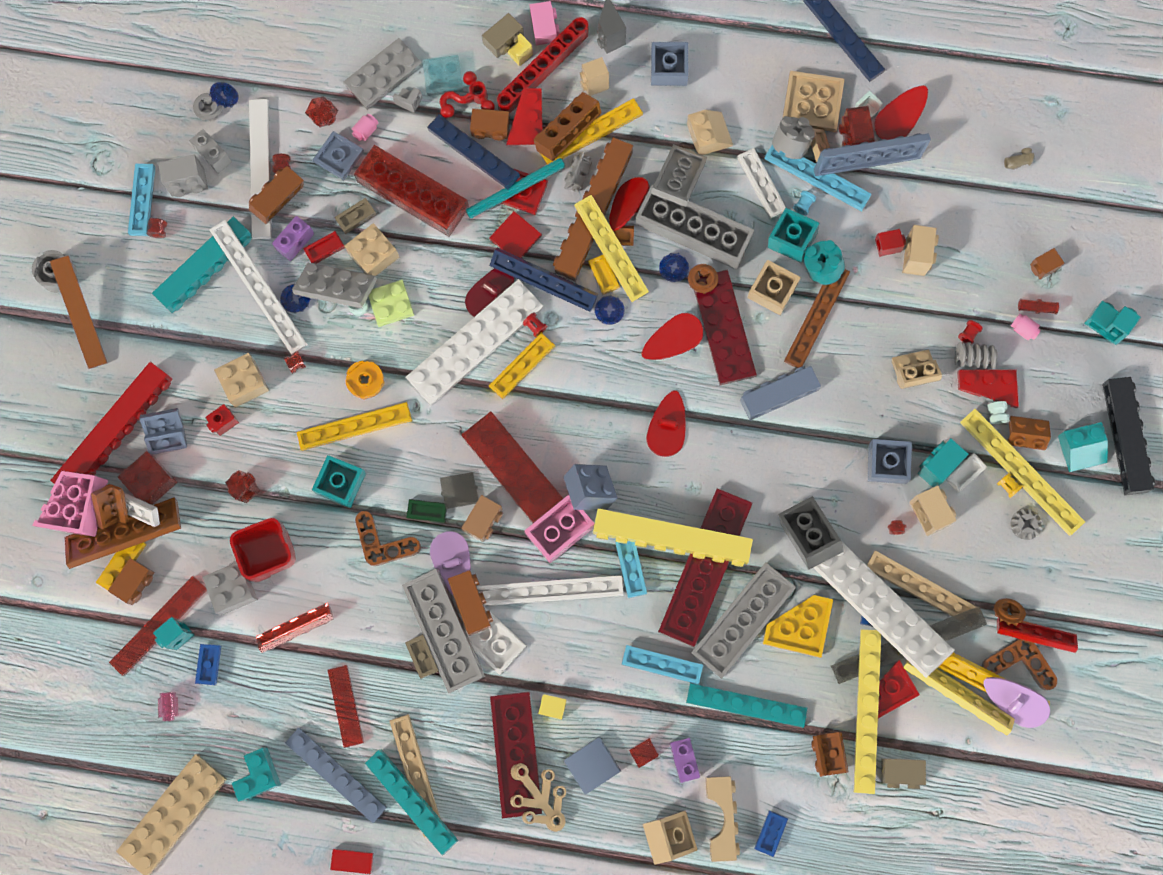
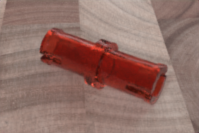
M1019 299L1018 311L1035 312V314H1040V312L1057 314L1059 302H1045L1042 299H1037L1036 301Z

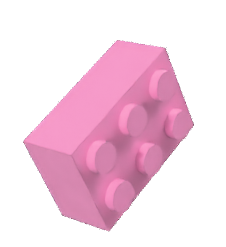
M568 495L524 532L545 559L552 563L594 528L595 523L584 510L573 509L570 496Z

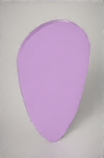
M449 531L435 537L430 546V556L435 569H439L447 590L453 595L448 578L469 570L471 571V564L466 540L460 534Z
M987 677L984 680V687L990 699L1000 710L1013 717L1016 724L1026 728H1034L1047 721L1050 715V706L1046 698L1038 692L1003 678Z

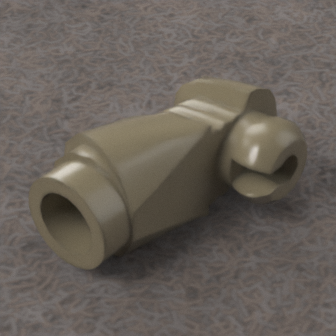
M1030 147L1023 148L1021 150L1022 155L1006 157L1004 159L1005 168L1014 170L1022 165L1028 164L1030 166L1034 160L1032 149Z

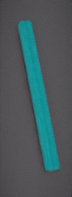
M559 158L516 181L508 190L504 188L466 209L468 217L474 218L565 168L564 161Z

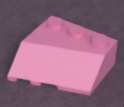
M61 471L51 490V497L47 504L42 506V513L32 526L95 537L98 525L91 493L106 486L108 480L93 475Z

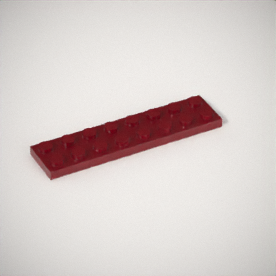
M717 488L700 529L740 536L753 503ZM690 553L658 633L695 647L729 561L724 560V563L712 561L713 558L706 556L704 559L693 557V554Z

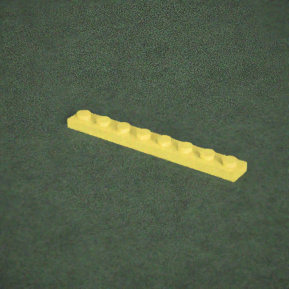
M976 409L960 422L1008 473L1010 472L1011 476L1019 484L1023 485L1024 490L1069 536L1085 523L1075 510Z
M860 630L854 793L875 794L881 634L877 630Z

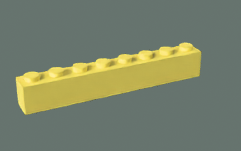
M603 509L597 510L593 534L597 535L596 538L608 540V537L615 538L618 543L627 544V541L635 542V546L646 548L647 545L655 546V550L666 551V549L674 550L673 553L685 555L686 552L693 554L695 558L704 559L706 556L713 558L712 561L724 563V560L731 561L732 565L740 567L748 564L753 541L751 538Z

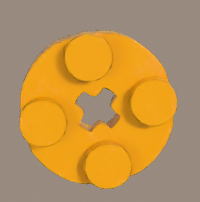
M358 361L347 370L346 386L355 397L363 400L372 398L384 386L383 373L374 362ZM363 375L364 377H370L368 379L369 382L367 384L360 383L362 381L361 377Z

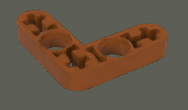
M361 511L356 515L355 521L365 560L371 566L383 565L414 556L420 552L421 544L414 537L381 545L373 516L367 511ZM365 515L367 518H370V520L367 521L368 527H372L373 529H368L362 532V529H365V525L362 522H360V520H362V516ZM369 533L375 536V540L371 544H367L364 541L365 536ZM411 541L417 544L414 547V551L405 549V554H402L400 544H403V547L409 546ZM392 546L398 548V554L395 557L388 555V549ZM384 549V555L387 559L384 560L383 556L377 557L376 562L369 559V557H372L373 552L377 555L383 554L381 550Z
M1018 639L988 657L982 663V667L987 669L989 667L988 662L992 664L1000 661L1001 664L994 667L995 671L989 670L999 674L1022 660L1041 689L1051 690L1057 685L1056 675L1033 642ZM1021 642L1029 644L1027 650H1021ZM1005 651H1010L1013 654L1011 662L1004 660L1003 654ZM1029 653H1035V655H1031L1028 658H1026V655H1029ZM1033 658L1040 660L1041 666L1039 669H1034L1031 666ZM1044 669L1046 670V672H1043V674L1046 678H1051V681L1049 682L1050 686L1048 684H1043L1045 678L1042 674L1037 675L1038 672H1041Z

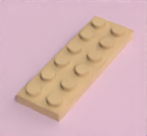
M195 754L116 852L141 874L150 875L225 783L227 778L202 757Z

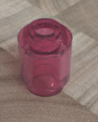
M176 692L160 693V698H158V718H162V722L175 721V717L179 716Z

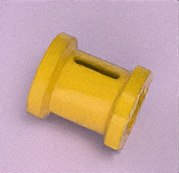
M1009 472L997 482V485H1001L1011 498L1023 485H1019Z

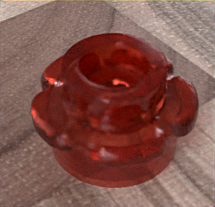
M893 520L887 528L889 529V534L901 535L905 533L907 525L903 524L901 520Z

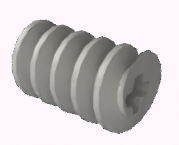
M959 342L955 350V365L958 360L961 366H964L965 362L968 361L969 367L975 362L976 368H979L980 364L983 363L984 369H987L988 364H991V369L994 370L997 363V350L993 345L987 347V345L983 344L980 347L979 344L975 343L972 347L971 343L964 345L963 342Z

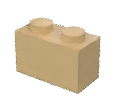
M602 57L582 64L580 84L583 91H587V94L592 96L609 89V72Z

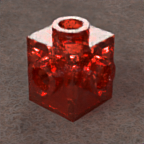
M322 96L311 100L305 114L314 124L324 127L330 126L335 122L339 110L331 101Z
M238 470L225 482L229 488V494L235 500L248 503L260 492L255 483V477L249 472L246 473Z

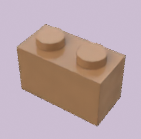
M481 495L462 526V530L481 542H484L485 538L488 540L493 533L492 527L494 523H498L503 516V512H501L503 510L502 506Z

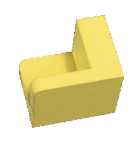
M521 33L518 35V42L507 51L508 55L519 66L533 56L532 44Z
M544 694L538 714L562 720L567 700Z

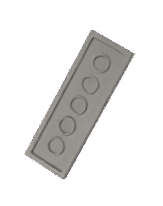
M765 562L691 654L722 679L796 587Z
M436 568L403 584V589L447 692L452 693L485 677L439 569Z

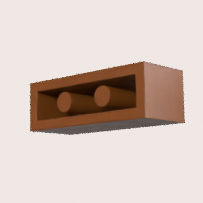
M288 166L283 170L279 169L274 175V179L271 182H266L261 189L262 191L250 198L249 211L263 223L267 224L303 188L304 180Z
M469 570L448 578L468 635L471 636L491 628L490 623L493 622L490 611H486L483 604L487 602L483 592H478L477 585L480 584L476 573L472 575Z

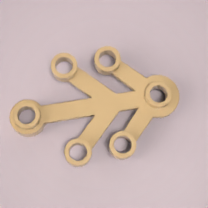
M515 764L511 769L512 777L515 780H521L534 799L514 795L510 801L513 807L540 808L546 815H535V813L527 811L522 816L523 822L526 824H546L547 828L554 832L562 830L565 826V817L561 813L562 798L566 795L565 787L556 786L553 789L555 798L552 810L548 801L551 781L555 778L554 772L550 769L542 772V788L540 793L528 776L529 770L527 766ZM520 768L524 770V774L522 776H520L518 773ZM547 772L551 774L550 779H546L545 774ZM559 788L562 790V794L560 796L557 794V790ZM517 797L520 799L518 805L515 804V798ZM531 814L532 819L528 822L526 816ZM556 817L559 820V823L557 825H555L553 822L554 818Z

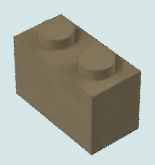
M508 13L482 34L483 44L498 58L501 55H505L510 47L518 42V35L520 33L524 36L523 27Z
M881 759V783L887 784V788H900V784H908V789H920V785H926V760Z

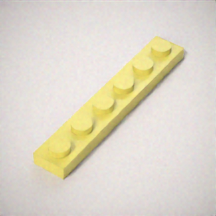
M592 195L577 202L574 205L631 302L649 292Z
M906 660L904 669L910 674L915 675L927 685L932 686L945 697L952 699L962 708L972 712L1005 735L1012 731L1015 721L1013 717L936 668L925 678Z

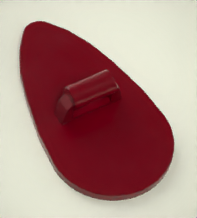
M494 268L477 281L468 291L465 298V305L470 315L475 317L514 283L515 277Z

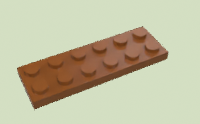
M173 497L153 505L158 509L160 522L156 527L128 515V523L125 524L118 521L104 529L98 527L95 537L80 534H71L64 537L67 567L71 569L181 529L178 501Z

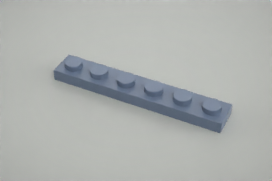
M297 728L285 742L286 745L372 823H375L387 809L378 798L301 728Z

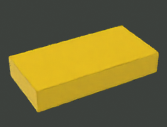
M603 254L588 260L602 295L620 288L617 278Z

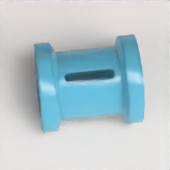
M802 191L798 203L794 204L793 209L801 215H808V209L816 201V197L808 191Z

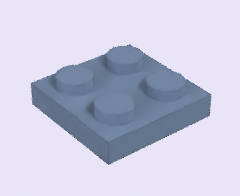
M333 131L313 158V162L344 181L363 155L364 150Z

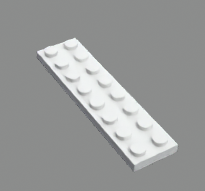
M518 279L408 374L406 379L432 406L523 326V321L531 313L535 312L537 314L544 306Z
M842 542L844 552L813 568L927 678L955 650Z

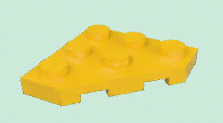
M813 595L768 623L762 644L821 658L833 599Z

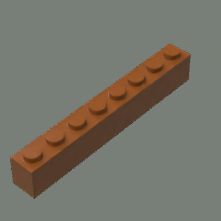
M614 137L611 143L608 142L604 149L606 154L603 159L600 158L597 165L598 172L596 175H592L589 184L591 187L583 195V199L592 195L604 217L633 154L632 144ZM578 211L575 214V217H577L575 223H571L569 226L567 240L564 239L560 249L562 252L560 256H556L553 263L556 274L574 281L577 280L594 241Z

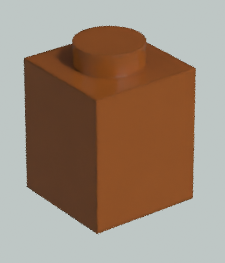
M1053 248L1035 258L1030 265L1033 274L1041 280L1059 270L1065 263L1056 249Z

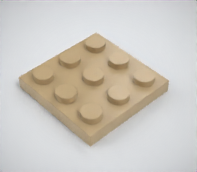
M790 71L783 117H804L809 120V124L814 129L836 132L844 79Z

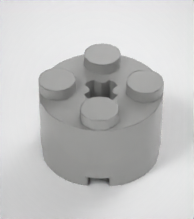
M784 116L772 140L775 150L779 153L781 150L785 153V157L790 159H801L804 157L815 137L814 129L809 124V120L804 117Z
M56 250L45 251L43 255L34 260L32 274L36 281L48 291L61 293L50 261L65 257V255ZM72 263L75 274L77 276L76 266Z

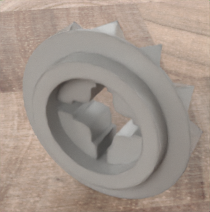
M203 93L195 99L193 111L203 121H211L213 118H218V114L222 112L223 104L217 95ZM204 103L209 106L211 105L212 111L206 109Z
M1021 509L1012 516L1011 529L1017 537L1031 540L1037 537L1043 529L1042 519H1040L1038 513L1031 509ZM1023 519L1025 521L1032 519L1030 523L1031 528L1027 527L1022 530L1025 524Z

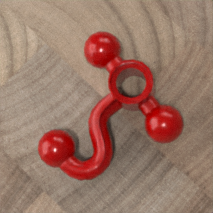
M467 71L463 75V82L470 86L469 93L460 96L456 92L448 91L440 98V113L444 118H451L455 112L454 107L451 104H447L448 99H453L460 104L475 102L481 104V109L485 110L495 109L494 103L488 100L485 85L483 82L477 81V76L473 71ZM477 91H482L481 94H475Z

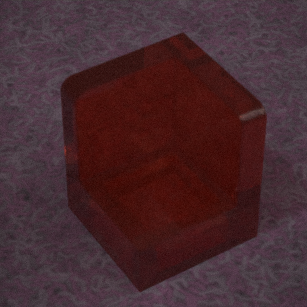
M650 738L629 750L638 768L659 756Z

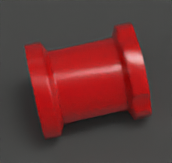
M535 312L531 313L522 324L534 333V337H537L548 326L536 317L537 314Z
M968 320L966 328L958 335V338L966 344L971 343L973 345L974 338L983 328L979 323Z

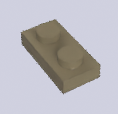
M364 198L334 218L343 232L347 234L377 214L368 200Z
M423 634L405 642L420 679L438 672Z

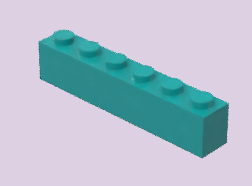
M233 216L227 223L242 246L245 247L250 243L252 235ZM214 236L208 239L152 292L171 313L178 311L183 306V303L188 298H192L202 285L207 284L214 273L221 271L224 264L229 260Z

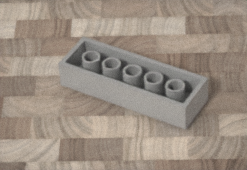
M651 185L636 216V225L734 269H738L753 237L754 229L688 201L685 207L651 194L653 187Z

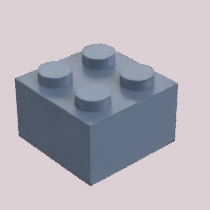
M652 42L651 86H687L688 42Z
M872 439L869 443L867 482L907 484L911 480L912 442Z
M574 464L563 476L574 510H607L618 499L606 465Z

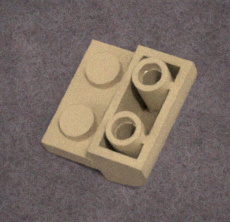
M929 350L892 357L891 362L897 375V383L901 389L940 381L942 378L937 361L933 360Z

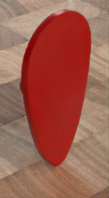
M917 86L905 91L878 113L874 126L880 139L890 140L899 136H908L925 108L928 99V88L926 86Z
M632 178L618 189L609 216V224L613 231L619 230L635 213L639 212V207L650 189V185L645 178Z
M680 313L674 316L648 339L642 350V357L649 360H662L694 349L703 338L701 321L689 313Z
M675 390L667 394L660 402L650 422L646 436L647 445L650 450L661 457H670L677 454L682 449L685 440V407L679 392Z

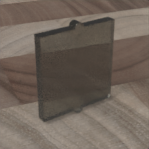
M473 472L440 478L441 495L444 498L446 509L473 505L479 500L477 494L478 486L475 485Z

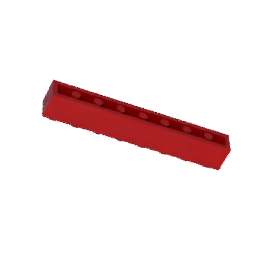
M150 361L50 481L55 484L61 471L95 476L96 470L108 461L111 452L116 450L121 445L122 439L133 431L134 425L140 420V415L146 414L147 409L158 401V396L169 388L173 379Z

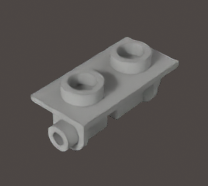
M585 152L575 155L572 159L571 165L573 167L571 172L567 173L564 180L566 182L565 189L569 186L575 192H579L582 189L586 177L580 175V173L587 175L592 164L590 157H583Z

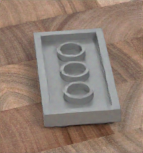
M398 38L343 81V83L368 110L423 65L403 41Z
M673 144L652 187L651 194L686 207L707 157Z
M308 262L292 290L295 295L362 308L377 280L374 275Z

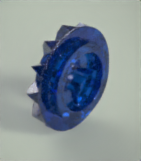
M217 82L210 88L209 96H211V102H216L217 107L221 105L224 109L227 107L232 108L237 104L239 99L238 92L230 84ZM222 91L226 99H224L223 96H221Z
M670 253L661 260L659 271L665 280L678 282L687 276L689 263L679 253ZM677 261V267H679V269H675V271H673L672 274V270L669 265H673V263Z
M291 284L282 291L280 296L281 304L288 312L295 314L296 312H303L306 307H309L311 298L300 296L298 299L299 304L295 301L291 302L293 300L292 289L295 285Z
M612 295L603 296L595 305V315L603 324H616L624 316V304L618 297ZM609 303H611L612 309H615V311L611 312L610 317H608L607 310H604V308H608Z

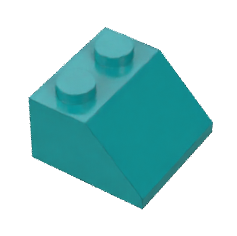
M1102 422L1067 430L1058 435L1069 472L1107 463L1108 439Z

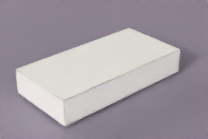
M973 453L948 476L946 481L959 493L987 466Z

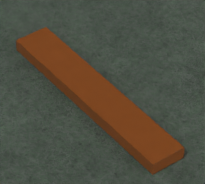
M65 256L50 261L88 369L107 364L70 257Z
M845 269L838 281L829 285H822L784 360L785 363L797 369L803 366L850 271Z

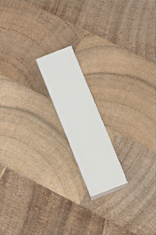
M755 148L739 154L737 159L770 220L781 216L786 206Z

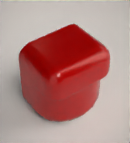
M268 518L235 531L230 536V545L240 573L244 578L252 582L268 579L271 575L288 569L295 563V551L289 534L284 525L275 518Z

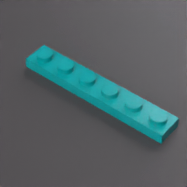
M692 683L689 685L686 703L801 728L805 727L808 709L806 707Z
M379 749L365 763L442 856L459 841L382 749Z

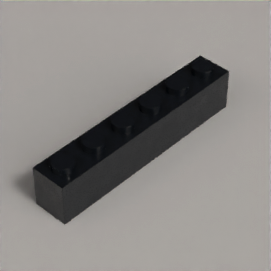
M1132 377L1108 379L1102 386L1124 496L1148 493L1154 490L1155 479L1150 472L1151 460L1147 457V440L1143 437V421L1139 417L1140 405L1135 397V383L1132 382Z

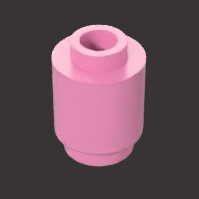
M371 114L363 115L352 127V135L359 141H366L377 129L379 123Z
M1019 314L1011 324V327L1014 328L1013 330L1026 340L1030 338L1034 340L1041 331L1038 329L1040 325L1026 315Z

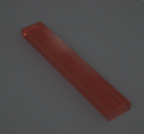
M192 576L109 663L122 676H125L156 644L155 639L157 637L153 632L171 617L180 619L207 591L206 587L195 576Z

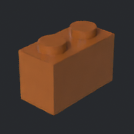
M472 108L470 124L472 137L477 139L492 138L497 141L508 139L509 111Z
M130 558L108 592L123 602L133 605L142 597L141 592L145 586L150 585L155 572Z

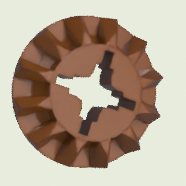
M707 264L694 266L688 275L690 288L694 289L695 292L703 294L711 292L718 283L716 270ZM699 274L702 275V277L708 276V278L706 279V283H704L703 281L698 282L700 279Z
M999 599L993 608L995 616L1000 617V622L1005 621L1008 625L1012 623L1016 626L1018 623H1022L1026 617L1024 607L1013 599Z

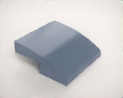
M178 408L140 415L139 419L145 434L144 441L149 455L187 448L186 435Z
M600 737L564 760L585 795L621 772Z

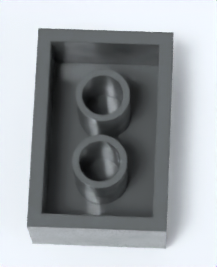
M813 496L778 514L782 528L808 570L844 552L841 539Z

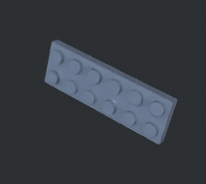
M917 133L909 137L899 136L890 140L881 139L872 143L863 142L854 146L845 145L841 148H827L821 151L814 168L815 176L921 159L931 138L929 133Z

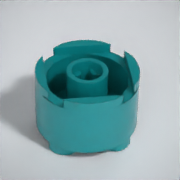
M832 240L814 243L806 249L804 263L809 277L814 282L829 285L840 279L841 274L845 270V262L841 249Z

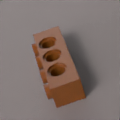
M585 92L574 98L533 139L537 152L554 161L602 113L599 101Z

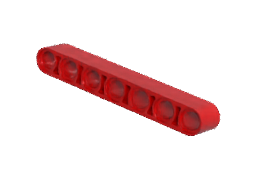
M578 17L574 19L497 96L499 111H509V114L518 107L523 89L537 88L588 37L589 27L588 21L585 18ZM559 52L558 55H553L552 53ZM541 64L547 65L546 67H540ZM530 76L535 77V78L532 79V80H528V79H527V78L530 77ZM516 89H522L521 92H515ZM504 101H509V102H510V103L507 104V105H503V104H502V102H504Z

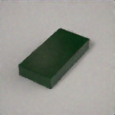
M409 499L406 518L445 523L448 504Z

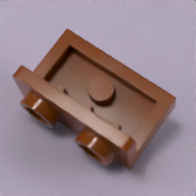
M1010 416V435L1007 442L1011 446L1046 450L1051 439L1049 421Z
M108 484L91 493L99 528L104 529L118 521L125 524L129 522L128 509L126 508L124 498L125 493L122 488Z
M842 732L813 736L811 745L816 753L815 768L820 777L848 773Z

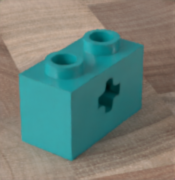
M174 617L169 618L153 632L157 637L155 641L161 648L165 647L168 650L176 651L194 636V633L183 620Z

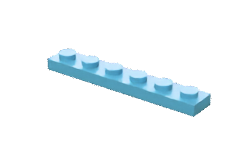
M773 145L765 156L767 161L861 212L872 195L834 173L815 176L814 168L816 163L804 157L801 159L787 158L781 150L780 153L777 152Z

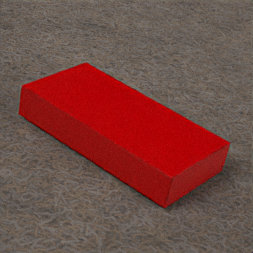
M334 231L303 249L310 262L317 264L345 247L337 232Z
M333 849L330 870L371 874L374 853Z

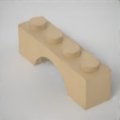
M731 776L705 777L707 798L715 801L721 807L724 814V824L718 835L709 839L711 861H737L736 856L740 855L739 843H735V835L738 834V822H734V814H737V804L732 799V793L736 792L735 780H731Z

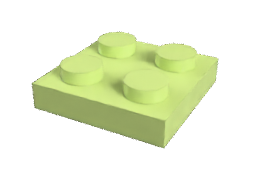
M403 280L372 289L368 296L378 327L414 316Z

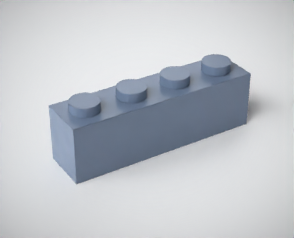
M802 366L789 376L788 374L781 375L777 378L778 381L773 383L768 381L760 385L761 388L755 391L753 389L745 391L740 402L749 420L751 421L819 391L821 385L812 366L807 368Z

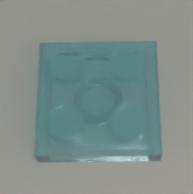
M458 55L422 60L427 96L441 95L448 91L463 92Z

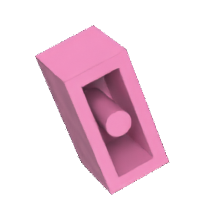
M551 1L529 4L536 46L550 44L560 34L559 25L554 22V19H557L556 8H552Z

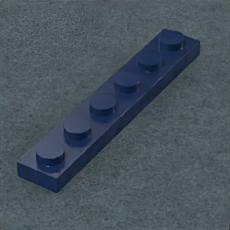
M829 0L803 1L869 82L884 73L885 68Z
M440 114L427 126L432 134L507 190L520 177L517 171Z
M498 247L494 250L489 266L586 311H592L598 293Z

